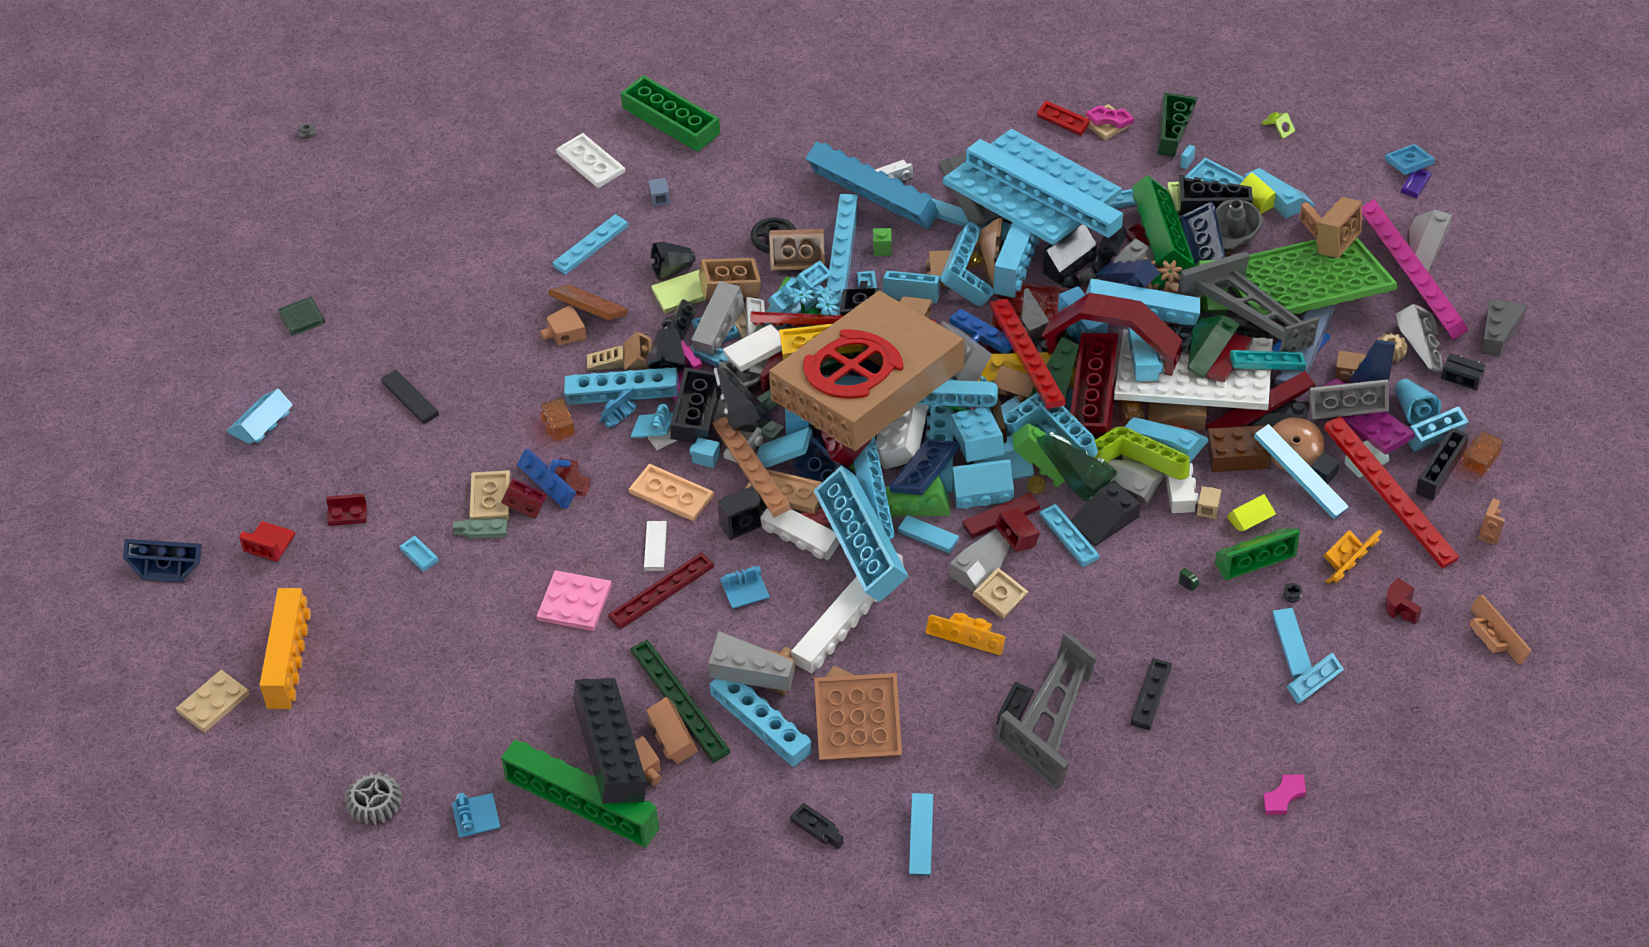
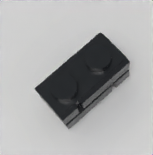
M1450 353L1443 366L1441 379L1478 390L1485 374L1486 365L1479 361H1473L1461 355Z

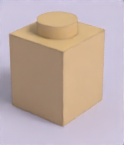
M1202 486L1197 516L1216 519L1221 489Z

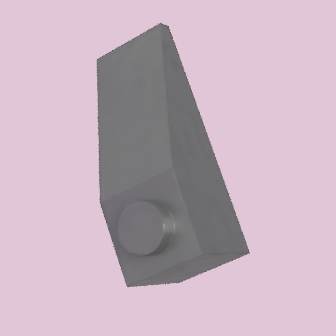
M1027 288L1024 290L1022 321L1032 341L1041 340L1049 320Z

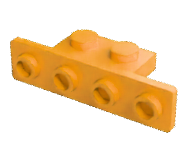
M1379 529L1362 544L1348 530L1323 555L1336 570L1325 582L1329 584L1332 581L1337 583L1345 576L1343 572L1345 570L1349 571L1355 566L1356 562L1354 560L1356 558L1361 559L1368 552L1366 548L1368 546L1373 547L1379 541L1378 536L1382 531Z
M954 613L950 619L932 614L928 617L926 634L993 654L1001 655L1003 653L1006 638L1003 635L991 632L992 624L981 618L974 619L964 613Z

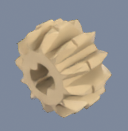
M1384 333L1382 337H1378L1377 340L1396 342L1393 355L1395 362L1398 363L1400 359H1404L1407 351L1405 338H1400L1399 334L1393 335L1392 333L1389 335Z

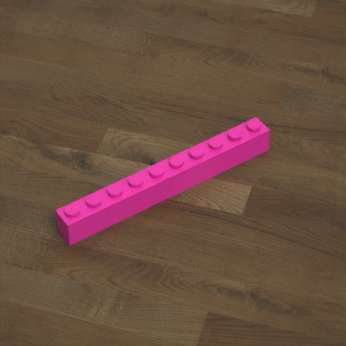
M1373 199L1362 206L1363 217L1429 309L1434 313L1450 338L1455 340L1469 331L1461 316L1376 200Z

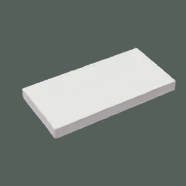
M584 133L556 149V153L597 188L626 172L625 167Z

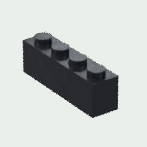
M1454 428L1450 429L1420 475L1416 489L1417 494L1434 501L1465 453L1469 439L1468 434Z

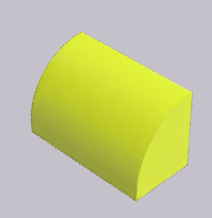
M1253 172L1249 174L1240 185L1252 187L1253 205L1262 214L1274 207L1276 192Z
M1265 494L1232 510L1227 515V518L1237 530L1245 531L1276 515V512Z

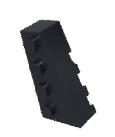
M1179 174L1177 190L1180 215L1195 210L1209 202L1215 205V210L1221 203L1227 200L1239 199L1253 204L1252 187L1233 183L1225 185L1216 180H1212V182L1201 181V178L1198 177L1190 179L1185 178V175Z

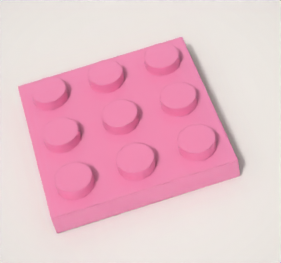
M555 570L538 611L537 621L594 631L612 586L611 581Z

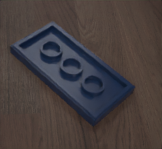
M1212 202L1180 216L1183 232L1195 266L1200 260H1219L1226 257L1215 205Z
M927 439L890 484V492L923 495L959 450V442Z

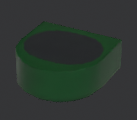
M1186 568L1180 571L1179 584L1189 591L1195 590L1199 586V580L1196 575Z

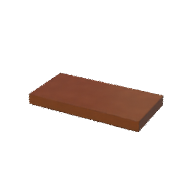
M570 284L549 289V296L606 320L619 318L628 313V308Z

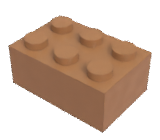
M1341 197L1326 212L1325 216L1318 221V254L1339 258L1362 233V201Z
M824 229L770 231L771 270H802L811 267L818 261H821L825 266Z
M754 258L701 259L699 279L705 300H711L719 281L740 286L743 299H746V297H759L761 280Z

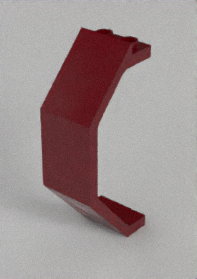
M1091 292L1052 316L1041 336L1046 338L1045 346H1048V354L1052 355L1061 340V336H1065V329L1080 320L1129 327L1164 358L1165 375L1171 376L1181 357L1182 339L1142 301Z

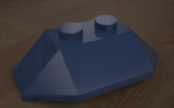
M125 539L123 559L142 580L182 582L200 564L202 544Z

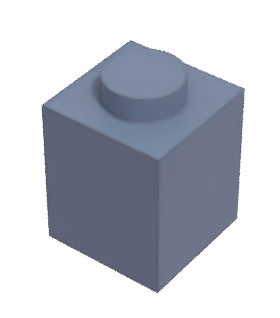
M666 178L648 180L653 207L670 204Z

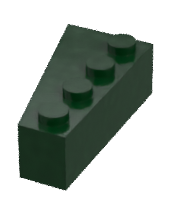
M1164 92L1160 105L1157 154L1175 157L1193 116L1198 97Z
M1062 337L1046 367L1063 394L1066 405L1078 359L1079 345ZM1035 387L1031 391L1028 398L1037 393Z

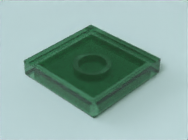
M312 296L278 309V313L291 336L325 323V319Z

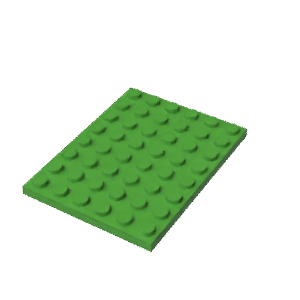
M1358 238L1353 241L1339 258L1318 254L1317 239L1249 255L1245 275L1249 281L1292 314H1300L1304 311L1337 305L1346 301H1354L1358 298L1370 297L1397 289V282ZM1231 286L1239 298L1247 297L1236 287ZM1254 301L1245 302L1246 305L1261 314H1270V312Z

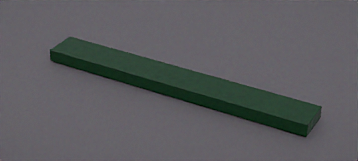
M648 639L630 648L632 655L664 698L667 697L675 705L684 725L712 763L731 754L728 746Z

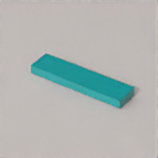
M1231 350L1229 354L1233 368L1305 370L1307 366L1302 352Z

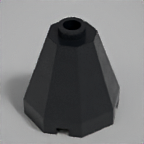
M667 242L652 243L650 257L654 259V263L651 266L656 279L668 278L693 266V262L696 260L695 253L692 252L691 248Z
M666 326L659 331L647 357L649 369L669 367L676 368L677 373L686 368L687 361L680 334L674 327Z

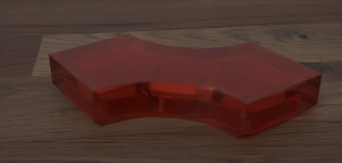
M559 458L561 460H569L570 467H557L555 473L576 492L575 495L586 497L591 484V478L583 476L578 471V461Z

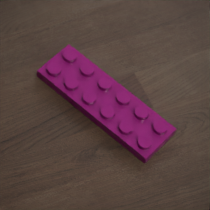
M1336 378L1330 381L1329 383L1323 385L1322 387L1342 385L1345 383L1342 382L1340 379ZM1387 412L1341 416L1355 434L1365 441H1369L1385 455L1415 438L1413 430Z

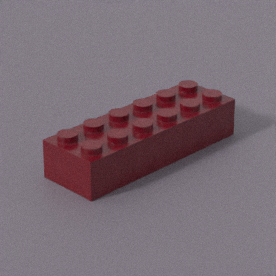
M1081 333L1070 413L1093 435L1094 439H1098L1111 431L1121 351L1118 333Z

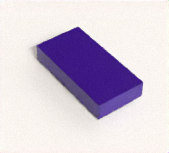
M1422 169L1412 172L1401 188V193L1418 198L1430 179L1431 172Z

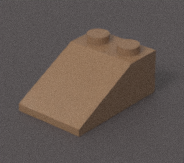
M1149 402L1148 420L1166 425L1186 426L1190 430L1205 431L1207 406Z

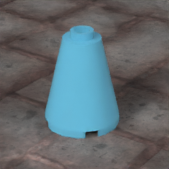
M1402 379L1395 385L1394 391L1407 422L1415 425L1439 415L1441 401L1436 395L1409 379Z

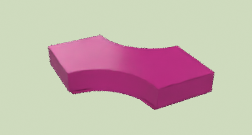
M1100 105L1086 112V117L1095 126L1110 124L1122 129L1134 123V117L1124 108L1111 110Z
M1304 774L1283 775L1282 783L1277 789L1263 794L1265 815L1287 814V807L1291 801L1298 797L1306 796Z

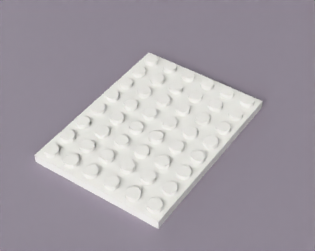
M1123 329L1114 400L1268 410L1271 369L1235 368L1225 382L1207 378V375L1202 379L1187 370L1191 347L1188 353L1181 352V357L1172 376L1165 375V360L1160 355L1162 373H1159V380L1136 381L1128 342V330ZM1253 338L1252 344L1247 351H1272L1273 339Z

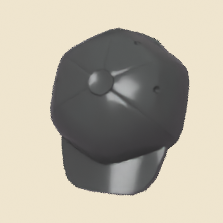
M1234 199L1224 201L1216 209L1225 251L1232 250L1237 246L1248 245L1260 232L1263 218L1253 204Z

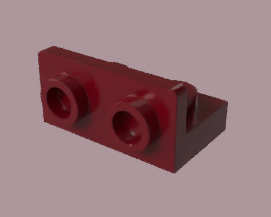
M512 478L501 503L535 519L547 494Z
M365 494L326 497L328 526L367 523Z

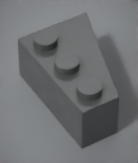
M1495 299L1489 300L1481 349L1482 354L1495 356L1502 354L1512 335L1515 334L1518 326L1523 322L1527 304Z

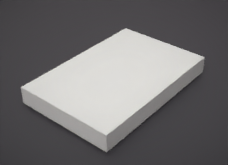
M771 324L723 349L726 357L741 372L782 351L779 332Z

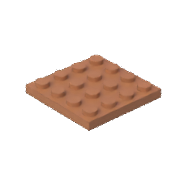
M897 673L814 678L819 761L902 756Z

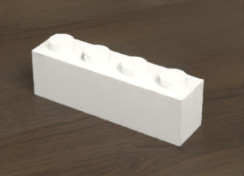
M1190 463V472L1187 479L1178 480L1165 474L1171 513L1195 512V505L1199 502L1198 493L1194 492L1196 480L1191 476L1193 475L1192 463Z
M766 509L760 518L765 531L779 535L786 542L791 541L795 543L799 549H806L819 559L829 560L840 544L834 531L792 509L775 518Z

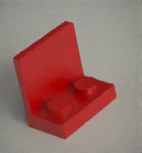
M261 521L254 533L242 531L239 539L243 552L278 562L294 538L295 531Z

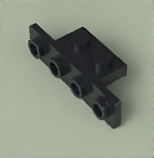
M1124 226L1109 238L1103 237L1091 266L1095 274L1110 263L1112 257L1118 255L1127 233Z
M682 299L676 312L670 317L667 316L662 321V329L666 326L674 327L675 330H678L681 341L684 340L697 308L685 299Z

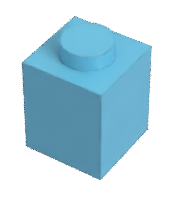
M698 437L695 444H692L690 448L692 463L714 468L721 455L719 442Z

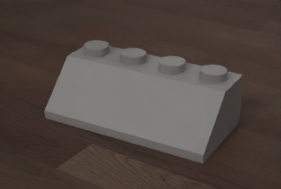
M1388 380L1315 387L1308 390L1312 419L1389 411Z

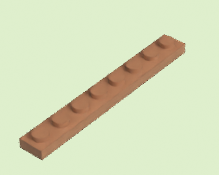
M726 416L713 422L712 425L773 518L791 510L790 504L742 433L732 429Z

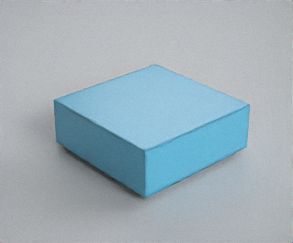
M1188 145L1182 153L1181 168L1187 169L1194 160L1195 146Z

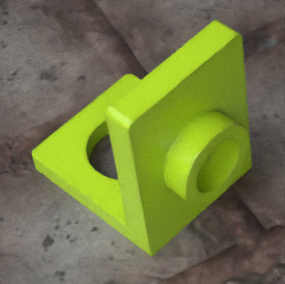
M1274 112L1262 121V125L1275 124L1282 139L1295 132L1287 112ZM1284 122H1286L1289 127L1287 132H1284L1282 130V124Z

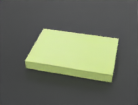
M699 270L652 285V291L665 314L677 310L682 299H685L692 305L705 300L699 279Z

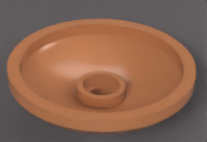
M1287 418L1273 426V429L1310 467L1324 452L1325 442L1323 435L1312 422L1302 418ZM1297 438L1300 442L1295 443L1293 439ZM1271 455V461L1278 468L1286 471L1280 465V463Z

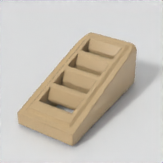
M623 346L587 355L588 371L624 368Z

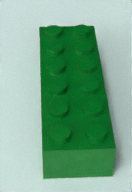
M645 75L641 76L620 93L624 110L697 152L720 134V121L718 117Z
M1146 175L1131 188L1133 199L1138 206L1137 211L1142 218L1141 223L1146 229L1145 235L1150 241L1149 246L1155 256V263L1158 266L1164 267V261L1170 265L1175 260V268L1181 267V271L1193 268L1195 263L1169 190L1149 175Z

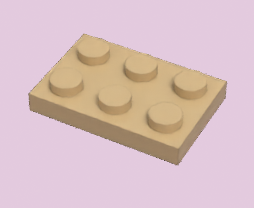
M510 470L471 473L470 519L507 518L509 520L510 507L502 504L501 501L510 483Z
M220 670L176 707V710L205 733L250 693L247 688L223 670Z

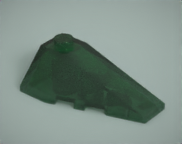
M1053 432L1037 438V443L1068 486L1084 501L1091 499L1099 489L1110 483L1117 475V471L1100 457L1095 459L1088 455V451L1084 449L1080 451L1071 446V442Z

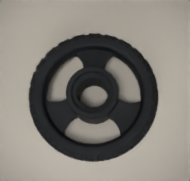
M765 218L753 226L751 241L758 250L770 253L769 233L771 230H796V228L789 220L784 218ZM757 237H765L766 244L759 241Z

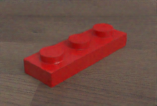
M1046 100L1037 112V117L1080 136L1083 135L1090 124V119Z

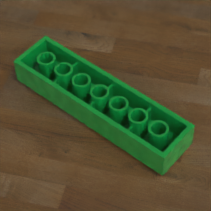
M514 740L501 757L506 781L640 846L647 848L659 831L657 808L652 802L602 804L594 775L591 776L578 767H572L562 759H555L545 751H538L526 742Z

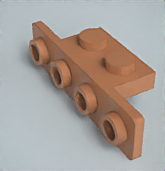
M1479 595L1470 608L1477 617L1471 620L1469 623L1470 627L1483 640L1490 651L1493 653L1507 651L1518 664H1523L1531 653L1530 647L1485 596Z

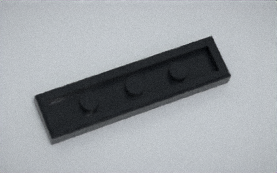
M397 370L381 378L382 384L423 424L439 415L438 410Z
M1152 658L1130 725L1151 730L1172 663Z

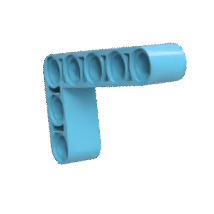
M968 222L955 240L940 279L944 285L976 306L982 307L994 292L989 284L966 270L980 235L978 225Z
M1038 392L1007 412L1003 417L1007 432L1011 436L1027 423L1034 426L1045 418L1083 458L1091 459L1098 453L1093 435L1064 406L1047 409Z

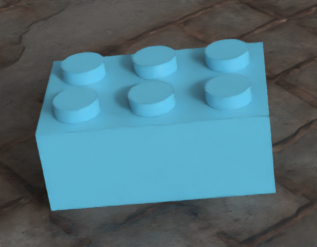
M979 407L975 410L959 411L958 413L951 414L953 435L956 441L959 442L960 449L967 462L1004 455L1003 434L989 407Z

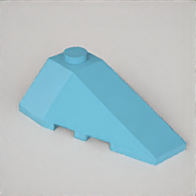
M1260 168L1245 174V177L1253 172L1276 192L1274 208L1285 219L1300 213L1301 204L1308 202L1311 207L1315 205L1305 193Z
M1135 417L1125 426L1189 456L1190 462L1209 440L1193 430Z

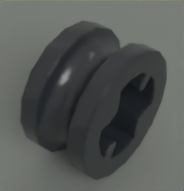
M1295 583L1287 584L1284 588V599L1290 603L1298 602L1301 599L1302 588Z

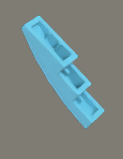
M818 261L801 272L781 290L770 296L767 301L778 313H781L794 304L795 298L789 297L790 294L794 293L793 289L796 288L800 291L804 286L806 291L813 290L812 287H817L831 276L832 273L821 261Z
M912 793L909 875H931L933 794Z

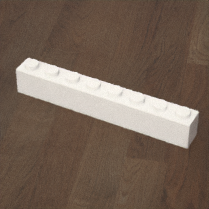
M897 553L901 563L903 564V556ZM857 576L791 651L795 665L811 674L816 668L819 669L827 655H831L836 645L846 638L847 632L857 625L859 618L867 614L871 604L874 601L877 602V600L865 593Z

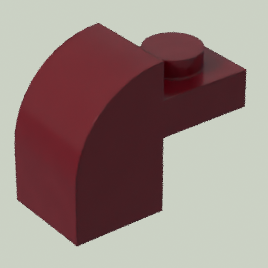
M1397 578L1388 588L1385 609L1393 619L1399 614L1404 620L1416 624L1420 620L1422 608L1411 601L1414 587L1400 578Z

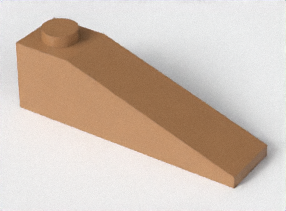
M998 218L982 228L980 237H978L976 247H979V256L988 284L993 288V291L995 264L1002 246V218Z

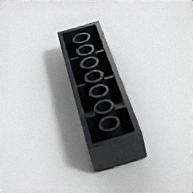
M586 678L575 680L573 702L602 804L644 802L647 780L616 679Z

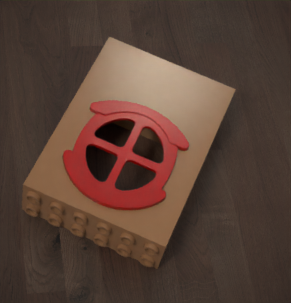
M879 290L769 370L771 399L785 407L788 411L795 413L801 419L811 423L817 429L824 431L830 437L837 439L845 446L856 451L964 368V339ZM863 345V351H857L860 355L854 359H848L836 352L837 349L843 346ZM831 358L845 365L830 377H824L820 372V366ZM869 359L882 368L878 373L873 374L859 364ZM851 370L868 379L866 382L856 385L845 386L835 384L837 380Z

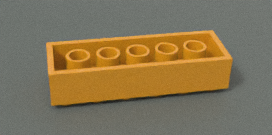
M278 588L260 681V688L267 709H291L292 701H296L295 685L299 684L298 668L302 667L301 652L305 651V641L303 639L308 634L306 622L310 620L311 616L310 608H307V597L303 595L302 588Z

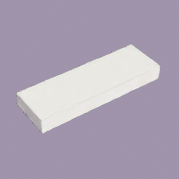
M647 521L644 571H664L667 521Z

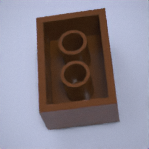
M1266 425L1208 429L1207 438L1209 440L1207 448L1212 472L1269 469L1271 454L1254 438L1255 433Z

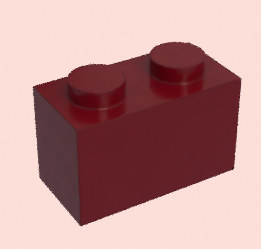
M1019 508L1000 512L995 524L996 529L1016 552L1035 547L1040 535L1037 528Z

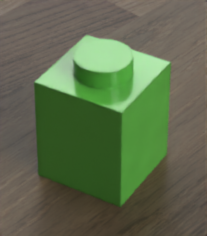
M873 228L874 256H892L891 228Z

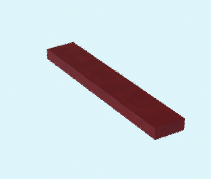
M1304 371L1269 390L1268 410L1236 408L1205 425L1206 429L1244 427L1308 392L1310 388H1315V383L1308 373Z
M702 552L610 612L608 614L609 619L620 630L713 569L714 563Z

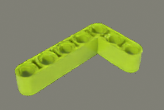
M1116 427L1096 439L1095 443L1098 453L1095 457L1087 459L1089 466L1097 468L1123 454L1178 480L1187 479L1190 472L1189 456L1126 427Z

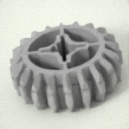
M370 772L369 776L362 774V779L355 778V784H349V790H346L345 804L347 812H349L353 819H357L359 823L364 821L367 826L371 821L376 825L379 820L384 823L386 817L392 819V813H397V807H401L402 794L400 786L388 774L384 776L380 772L377 775Z

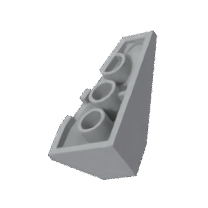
M1432 210L1415 217L1409 229V247L1428 272L1449 231L1452 218L1451 214L1438 210Z
M1415 304L1396 313L1397 327L1427 367L1441 374L1443 370L1442 357L1437 351V348L1440 347V342L1436 340L1435 336L1439 334V329L1434 313Z
M1113 459L1097 468L1089 466L1086 461L1080 471L1081 474L1104 485L1115 480L1136 500L1146 505L1150 502L1165 475L1141 462Z
M997 529L993 530L964 549L950 563V577L974 592L997 568L1001 569L1002 562L1011 545Z

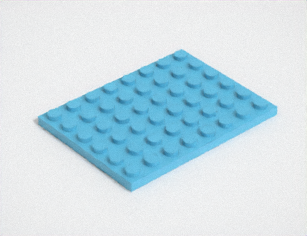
M1010 129L991 143V145L1105 204L1110 203L1122 192L1121 187L1013 129ZM966 162L943 177L944 185L1052 245H1055L1081 225V223Z

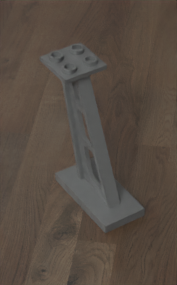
M1246 251L1181 271L1177 294L1192 297L1206 295L1281 339L1279 352H1294L1313 346L1319 318L1315 317L1301 321L1245 277L1249 261V255ZM1234 286L1247 295V297L1235 298L1222 289ZM1254 301L1270 312V314H1261L1246 305L1245 302ZM1271 318H1278L1288 326L1284 328L1272 321Z
M1067 632L1063 634L1056 664L1022 721L1020 722L1006 710L1000 717L995 736L999 742L1057 790L1063 785L1069 767V762L1057 752L1082 679L1087 682L1091 679L1097 659L1091 650L1086 649L1075 637L1070 636ZM1067 666L1074 671L1069 687H1065L1060 683V679ZM1056 688L1060 689L1065 695L1058 714H1054L1046 706ZM1042 714H1046L1054 723L1047 743L1032 732Z

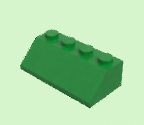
M1286 527L1263 536H1257L1246 542H1240L1228 548H1222L1216 552L1215 565L1224 579L1229 580L1295 557L1297 555L1300 531L1296 528Z

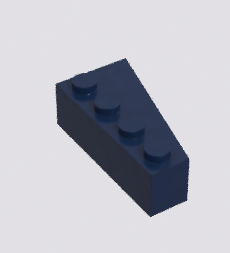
M1142 259L1135 262L1128 260L1125 263L1122 261L1117 263L1110 262L1096 276L1102 281L1144 288L1160 272L1149 259Z

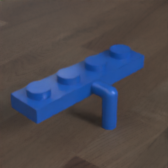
M960 309L950 317L949 323L973 336L972 339L974 341H982L1003 354L1014 352L1003 332L970 313Z
M525 449L516 465L562 508H568L576 492L555 473L557 467L569 468L570 461L553 459L548 467L530 449Z

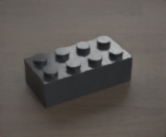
M691 368L684 369L670 425V439L695 443L698 437L709 440L721 391L717 385L714 372Z

